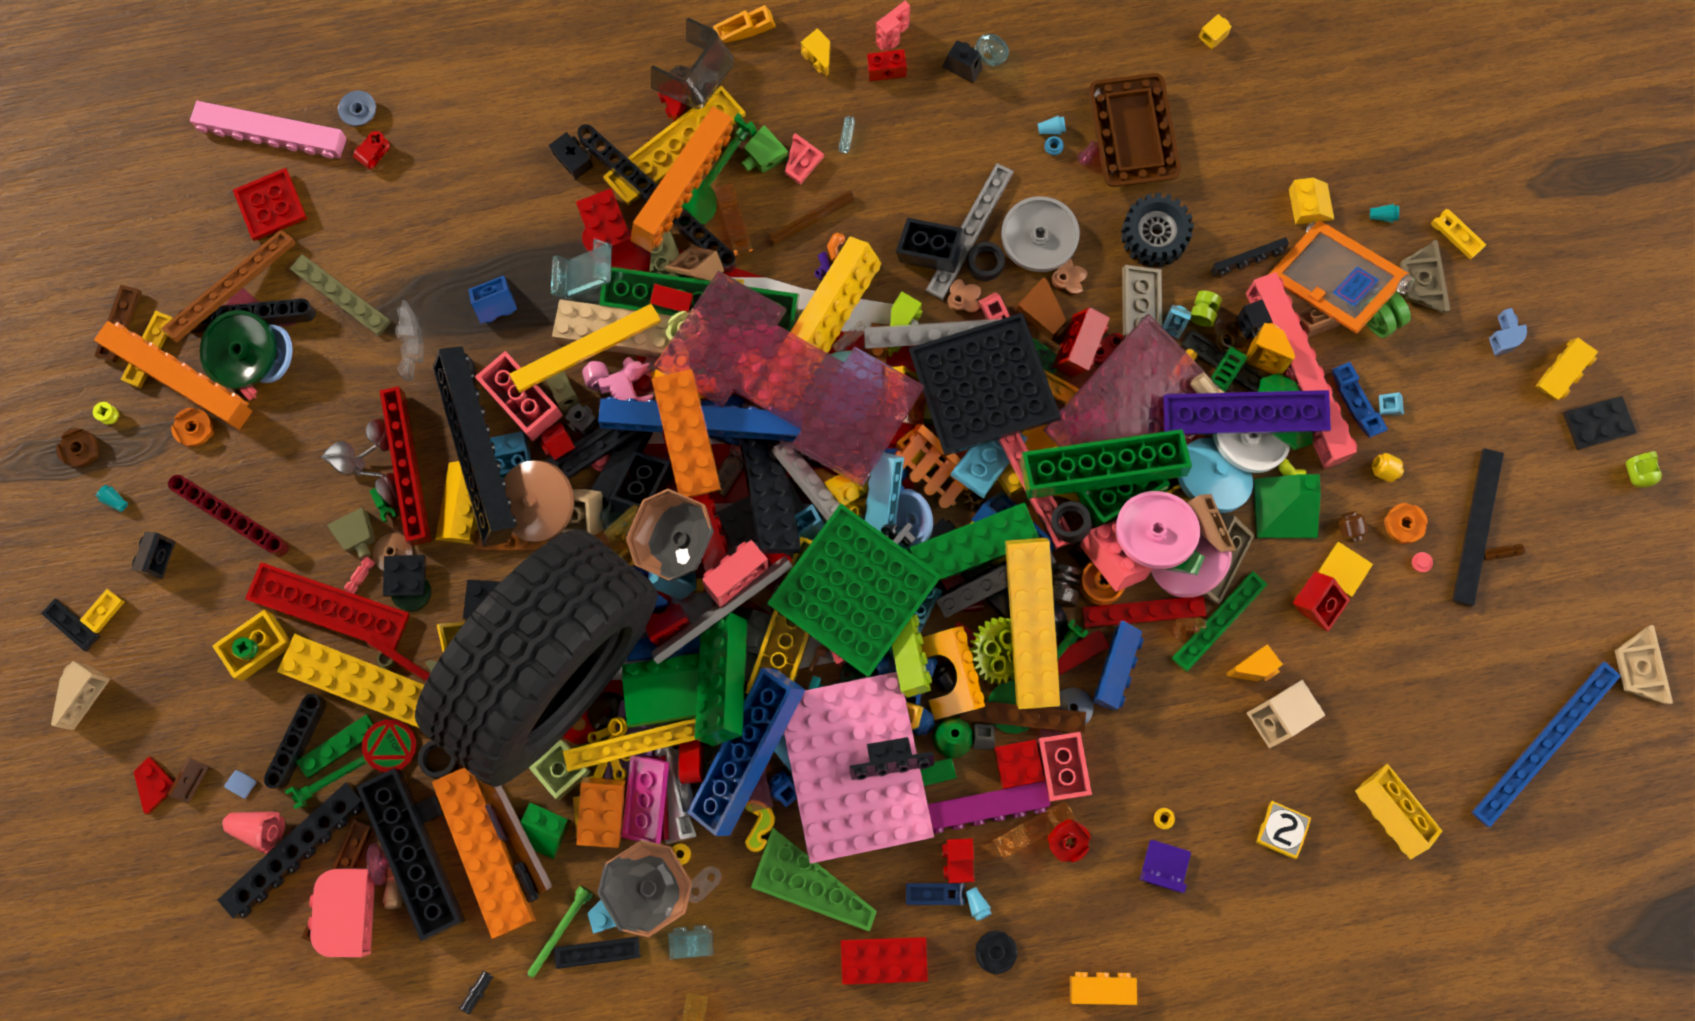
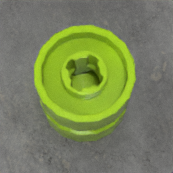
M1199 291L1194 302L1196 306H1193L1190 320L1201 326H1213L1222 298L1210 291Z

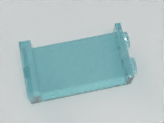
M595 239L593 250L572 259L558 255L552 257L551 294L567 299L611 282L612 244Z

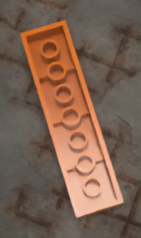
M712 106L634 220L631 235L632 242L649 252H652L655 247L658 248L660 246L663 234L670 231L673 226L672 221L675 217L678 218L681 215L684 203L688 204L691 200L694 188H699L703 180L701 178L704 174L707 175L710 172L713 160L717 161L720 157L721 148L723 146L726 147L730 142L731 136L729 135L733 130V126H731L733 118Z
M107 321L94 339L95 342L109 352L237 430L241 429L253 412L247 407L249 403L241 397L229 392L220 384L214 383L202 373L196 372L184 362L181 363L171 354L160 350L159 347L151 342H147L138 334L132 333L118 322L112 324Z
M462 768L432 781L491 938L495 939L535 922L536 918L530 903L525 898L526 893H523L518 882V874L514 873L513 859L491 803L480 783L481 781L468 770Z

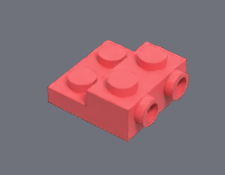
M906 1L876 22V44L880 50L888 51L890 48H895L900 42V32H904L909 27L910 5Z

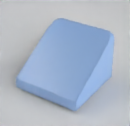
M235 770L224 787L246 799L258 781L242 770Z

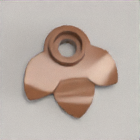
M1070 259L1053 273L1052 284L1057 289L1065 288L1069 293L1079 294L1083 292V287L1080 283L1087 277L1088 272L1083 267L1073 266L1072 259Z
M957 279L951 284V294L947 300L951 310L960 311L963 309L972 313L981 309L980 304L976 301L981 293L979 286L974 284L965 285L962 279Z

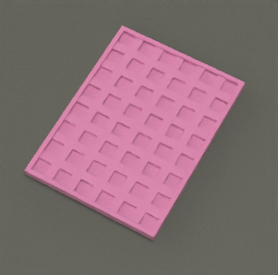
M897 672L806 690L784 731L810 864L934 838L919 768L904 773L895 772L885 776L867 777L863 780H851L849 766L870 762L867 744L908 737L912 755L917 754L905 695L901 692Z

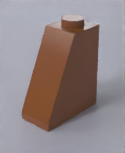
M1043 277L1018 304L1017 312L1023 313L1025 319L1052 341L1055 336L1059 338L1066 330L1064 328L1066 318L1047 279Z

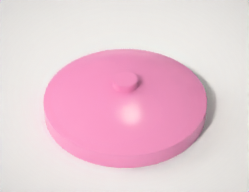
M1149 491L1132 497L1124 504L1117 518L1116 536L1122 550L1136 563L1153 569H1168L1182 564L1193 554L1200 537V525L1195 512L1184 500L1170 493Z
M1200 534L1195 550L1205 556L1198 575L1162 569H1152L1151 572L1156 582L1166 592L1178 597H1195L1209 592L1223 580L1231 564V552H1220Z

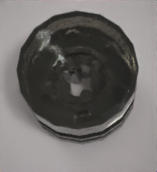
M1052 564L1053 601L1057 602L1061 607H1076L1079 592L1071 587L1080 586L1081 581L1078 579L1082 577V571L1065 564Z

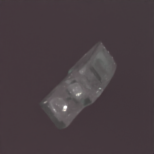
M402 300L401 307L398 308L399 325L395 329L397 338L404 343L400 349L402 361L398 365V373L405 381H413L415 363H423V337L416 314L408 302Z

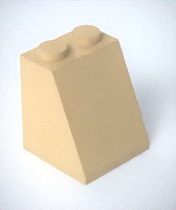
M1303 680L1247 712V715L1268 748L1293 737L1325 716Z

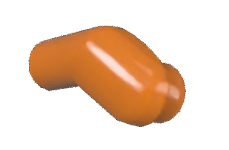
M833 234L827 244L832 262L835 261L839 254V245L845 242L843 234Z

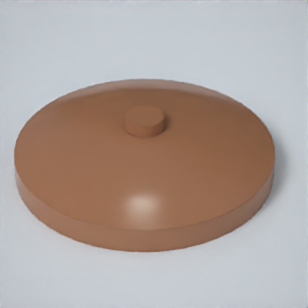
M527 461L511 469L505 476L504 481L506 497H509L511 501L510 511L516 518V527L512 533L523 540L533 542L549 540L560 534L569 523L574 509V494L566 475L555 465L544 461Z

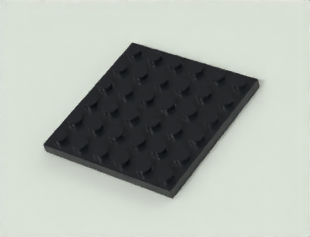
M1023 313L909 348V353L944 456L1061 420Z

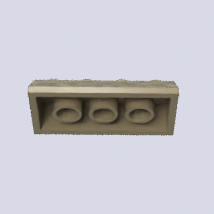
M1220 513L1236 550L1231 552V564L1223 580L1209 592L1200 595L1218 605L1221 604L1255 536L1236 516Z

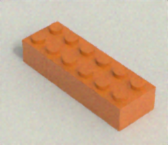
M689 369L651 378L678 493L691 498L721 491L693 370Z

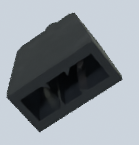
M956 41L942 67L974 83L983 68L981 54L978 50L970 47L968 43Z

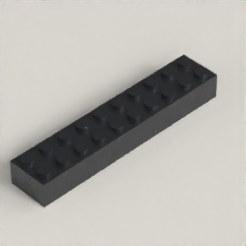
M463 346L443 348L438 350L433 365V372L483 547L504 544L508 542L516 527V518L511 514V501L505 494L506 485L499 473L500 463L494 456V443L490 442L489 439L490 429L484 421V408L479 404V391L473 384L474 374L468 367L469 357L467 353H464Z

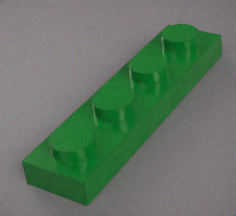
M366 714L296 761L306 778H312L362 744L363 737L367 730L374 725V722Z

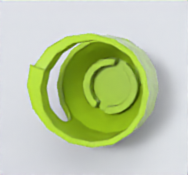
M1655 451L1637 455L1626 461L1625 464L1631 483L1635 487L1647 488L1660 482L1662 474Z

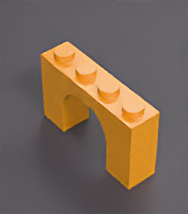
M963 626L923 637L924 645H921L927 658L943 655L952 661L957 672V683L954 690L948 695L929 700L934 720L985 707L984 696L979 686L978 674L974 668L973 656L969 650L967 634Z

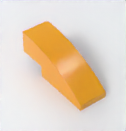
M766 5L749 13L745 10L713 26L719 44L742 40L776 27L771 11Z

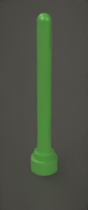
M580 885L576 890L575 901L528 970L529 977H534L581 905L587 901L589 902L594 895L584 886Z

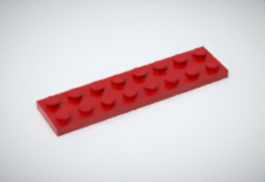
M260 562L245 597L247 601L366 642L370 636H373L394 651L398 647L411 615L408 612Z

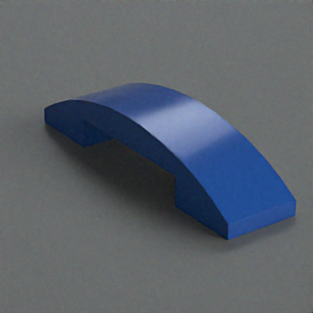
M1351 362L1333 368L1331 371L1340 395L1353 419L1366 436L1371 438L1387 431L1388 428L1379 412L1375 413L1359 385V377Z

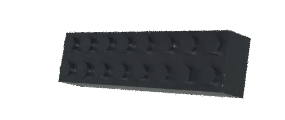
M393 768L356 786L420 940H430L466 922L402 770Z

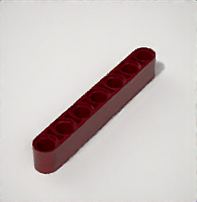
M173 475L169 479L168 487L171 491L261 548L278 557L284 556L288 552L289 545L284 539L182 475ZM183 482V486L178 489L179 484ZM199 492V496L194 499V495ZM215 502V506L210 509V505ZM231 512L230 518L226 519L227 513ZM247 522V527L242 530V524ZM263 532V537L258 540L259 533ZM280 542L279 548L274 550V545Z

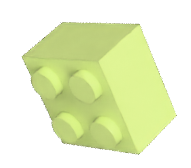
M559 740L529 767L544 787L557 800H561L584 777L591 773L587 767L567 772L563 751L571 748L563 740Z

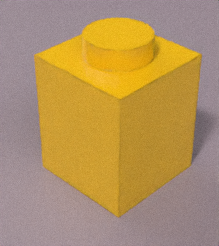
M1218 14L1202 27L1199 38L1209 48L1213 49L1228 36L1232 26L1227 19L1222 18Z

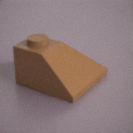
M690 246L669 263L665 270L697 279L713 281L724 271L717 251Z

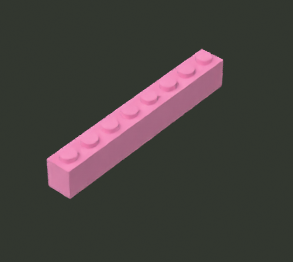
M196 101L190 118V122L195 129L201 133L212 132L221 137L227 135L232 136L236 140L242 141L247 139L256 144L266 143L275 148L281 146L291 151L301 150L310 155H315V153L321 154L329 159L333 157L341 158L347 139L340 129Z

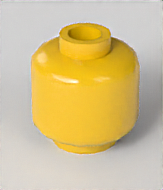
M1389 453L1378 455L1372 463L1374 475L1386 482H1393L1401 478L1404 473L1402 460Z

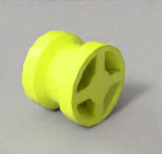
M100 402L95 405L93 416L102 423L110 425L118 420L119 412L109 403Z

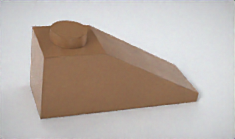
M1212 494L1199 495L1188 501L1187 504L1193 509L1198 518L1200 534L1222 553L1235 551L1236 548Z

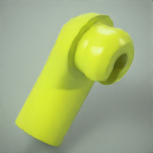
M1286 458L1278 465L1279 471L1284 476L1306 474L1305 469H1295Z

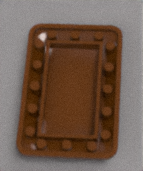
M1158 73L1092 82L1089 87V96L1105 183L1110 187H1121L1178 178L1181 173V165L1163 76Z

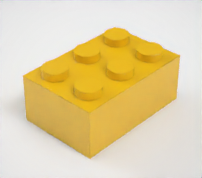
M263 610L215 643L213 648L232 677L236 680L244 681L287 651L291 640L273 613ZM241 637L255 641L258 645L257 655L250 660L235 656L232 651L234 641Z

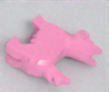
M627 357L623 361V369L606 378L598 379L601 393L610 392V396L618 400H627L629 398L642 402L652 400L653 394L637 397L632 383L650 371V368H647L650 364L645 363L642 365L639 361H633L631 357Z

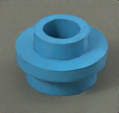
M1056 136L1048 138L1044 145L1045 151L1050 155L1060 154L1064 147L1063 141ZM1051 145H1056L1057 148L1053 149Z

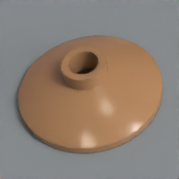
M397 533L384 535L376 542L373 548V560L377 567L383 571L384 556L413 555L412 546L405 541L403 535ZM393 548V554L388 555V550Z

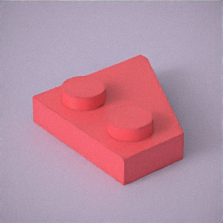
M795 133L789 152V160L786 165V175L801 185L824 158V153Z

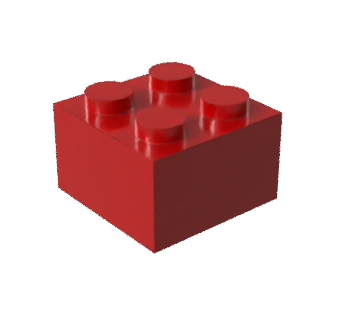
M1036 739L999 746L993 749L1002 790L1045 781Z

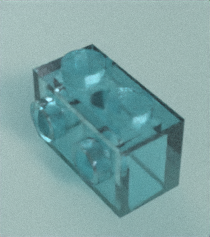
M707 925L695 926V930L686 931V927L673 928L674 932L668 933L670 959L714 955L713 929H707Z

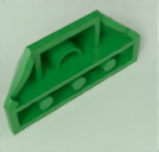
M1278 373L1262 378L1258 392L1300 390L1296 382ZM1313 432L1272 433L1273 436L1283 443L1290 445L1294 450L1313 444Z

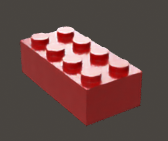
M926 937L841 940L842 985L928 982Z

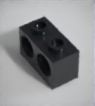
M1263 300L1245 305L1236 318L1243 337L1246 339L1252 338V340L1264 323L1268 324L1272 321Z

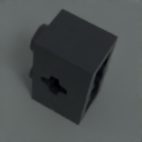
M565 132L552 142L549 148L556 159L576 180L593 167L591 162L592 156L586 149L582 150L580 148L581 144L574 135L571 137Z

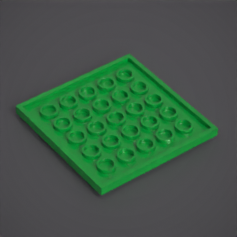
M840 503L767 604L866 677H869L941 578V575Z

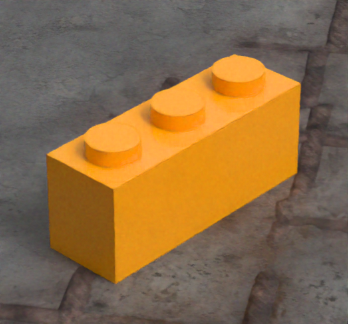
M1075 972V976H1070V1003L1137 1005V978L1131 977V973H1118V977H1109L1108 972H1096V976H1088V972Z

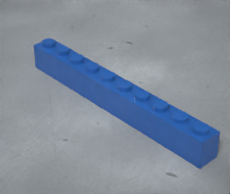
M607 397L600 401L598 419L600 428L662 433L663 426L656 400L642 402L633 398L618 400L615 397ZM716 404L702 406L709 436L801 442L803 413L797 410H788L787 412L779 411L775 408L759 410L757 407L742 409L734 405L719 407Z

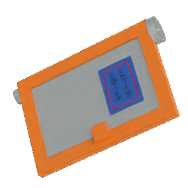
M1320 220L1316 223L1311 222L1307 226V233L1269 273L1276 272L1278 277L1282 278L1286 290L1355 333H1358L1396 291L1401 294L1407 293L1415 280L1410 273Z

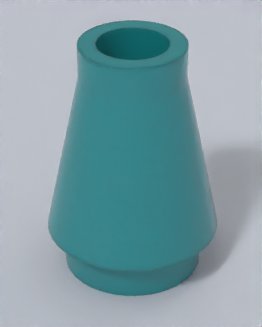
M1389 204L1370 208V219L1390 223L1398 221L1399 205Z
M104 485L96 494L99 502L119 512L124 511L128 506V503L113 486Z

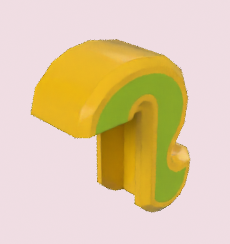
M749 800L745 809L759 817L745 843L750 851L760 852L766 847L768 842L766 839H762V836L771 832L775 826L776 818L773 810L759 800Z

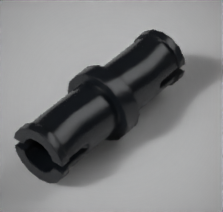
M483 970L473 987L470 986L468 989L469 993L461 1006H459V1009L470 1015L479 999H483L485 996L483 993L494 976Z

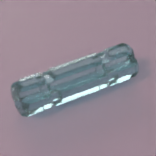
M846 116L844 119L841 142L839 144V152L841 153L849 152L855 123L853 117Z

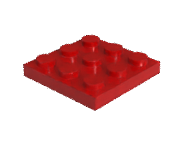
M287 168L233 189L236 201L253 241L308 219Z

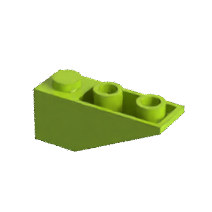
M901 292L891 308L890 326L912 325L914 320L918 321L923 313L921 310L922 303ZM901 346L889 347V356L891 357L894 352L898 353Z

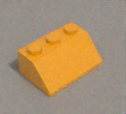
M1264 323L1251 342L1246 354L1248 357L1244 363L1272 375L1278 373L1282 375L1295 358L1284 330L1279 329L1275 324Z

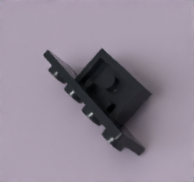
M905 737L867 744L870 762L851 765L849 768L851 780H863L867 777L885 776L889 773H904L912 769H927L930 766H934L933 752L912 755L909 738Z

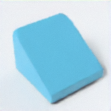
M1399 392L1379 395L1380 415L1404 414L1403 397Z

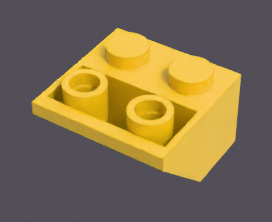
M850 468L824 482L825 486L839 503L859 517L866 513V499L869 492L868 472Z

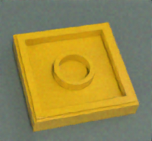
M1337 542L1318 572L1335 578L1347 596L1351 598L1373 564L1340 542Z

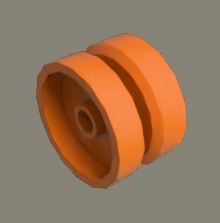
M1090 562L1083 570L1078 583L1082 597L1095 606L1110 605L1116 602L1125 590L1123 588L1115 591L1093 562ZM1102 580V581H1104L1105 583H1104L1103 585H1101V584L1099 583V581Z

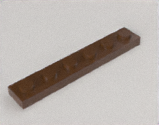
M984 701L985 707L963 712L960 718L961 720L1085 733L1086 712L1045 707L1018 709L1017 704Z

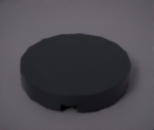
M996 930L987 932L976 943V961L988 973H1005L1012 968L1016 961V944L1004 932Z

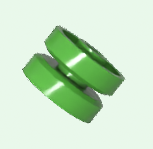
M1382 289L1377 291L1374 296H1370L1361 302L1360 313ZM1396 291L1366 325L1377 336L1386 338L1393 334L1396 329L1402 328L1411 320L1409 307L1402 296Z

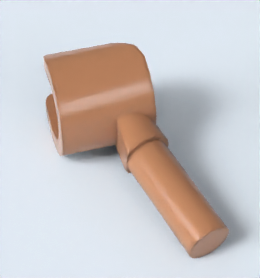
M821 645L816 648L814 659L808 668L809 671L812 672L819 657L826 658L828 653L827 647Z

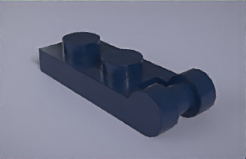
M906 883V905H965V899H963L965 883ZM948 890H954V898H948Z

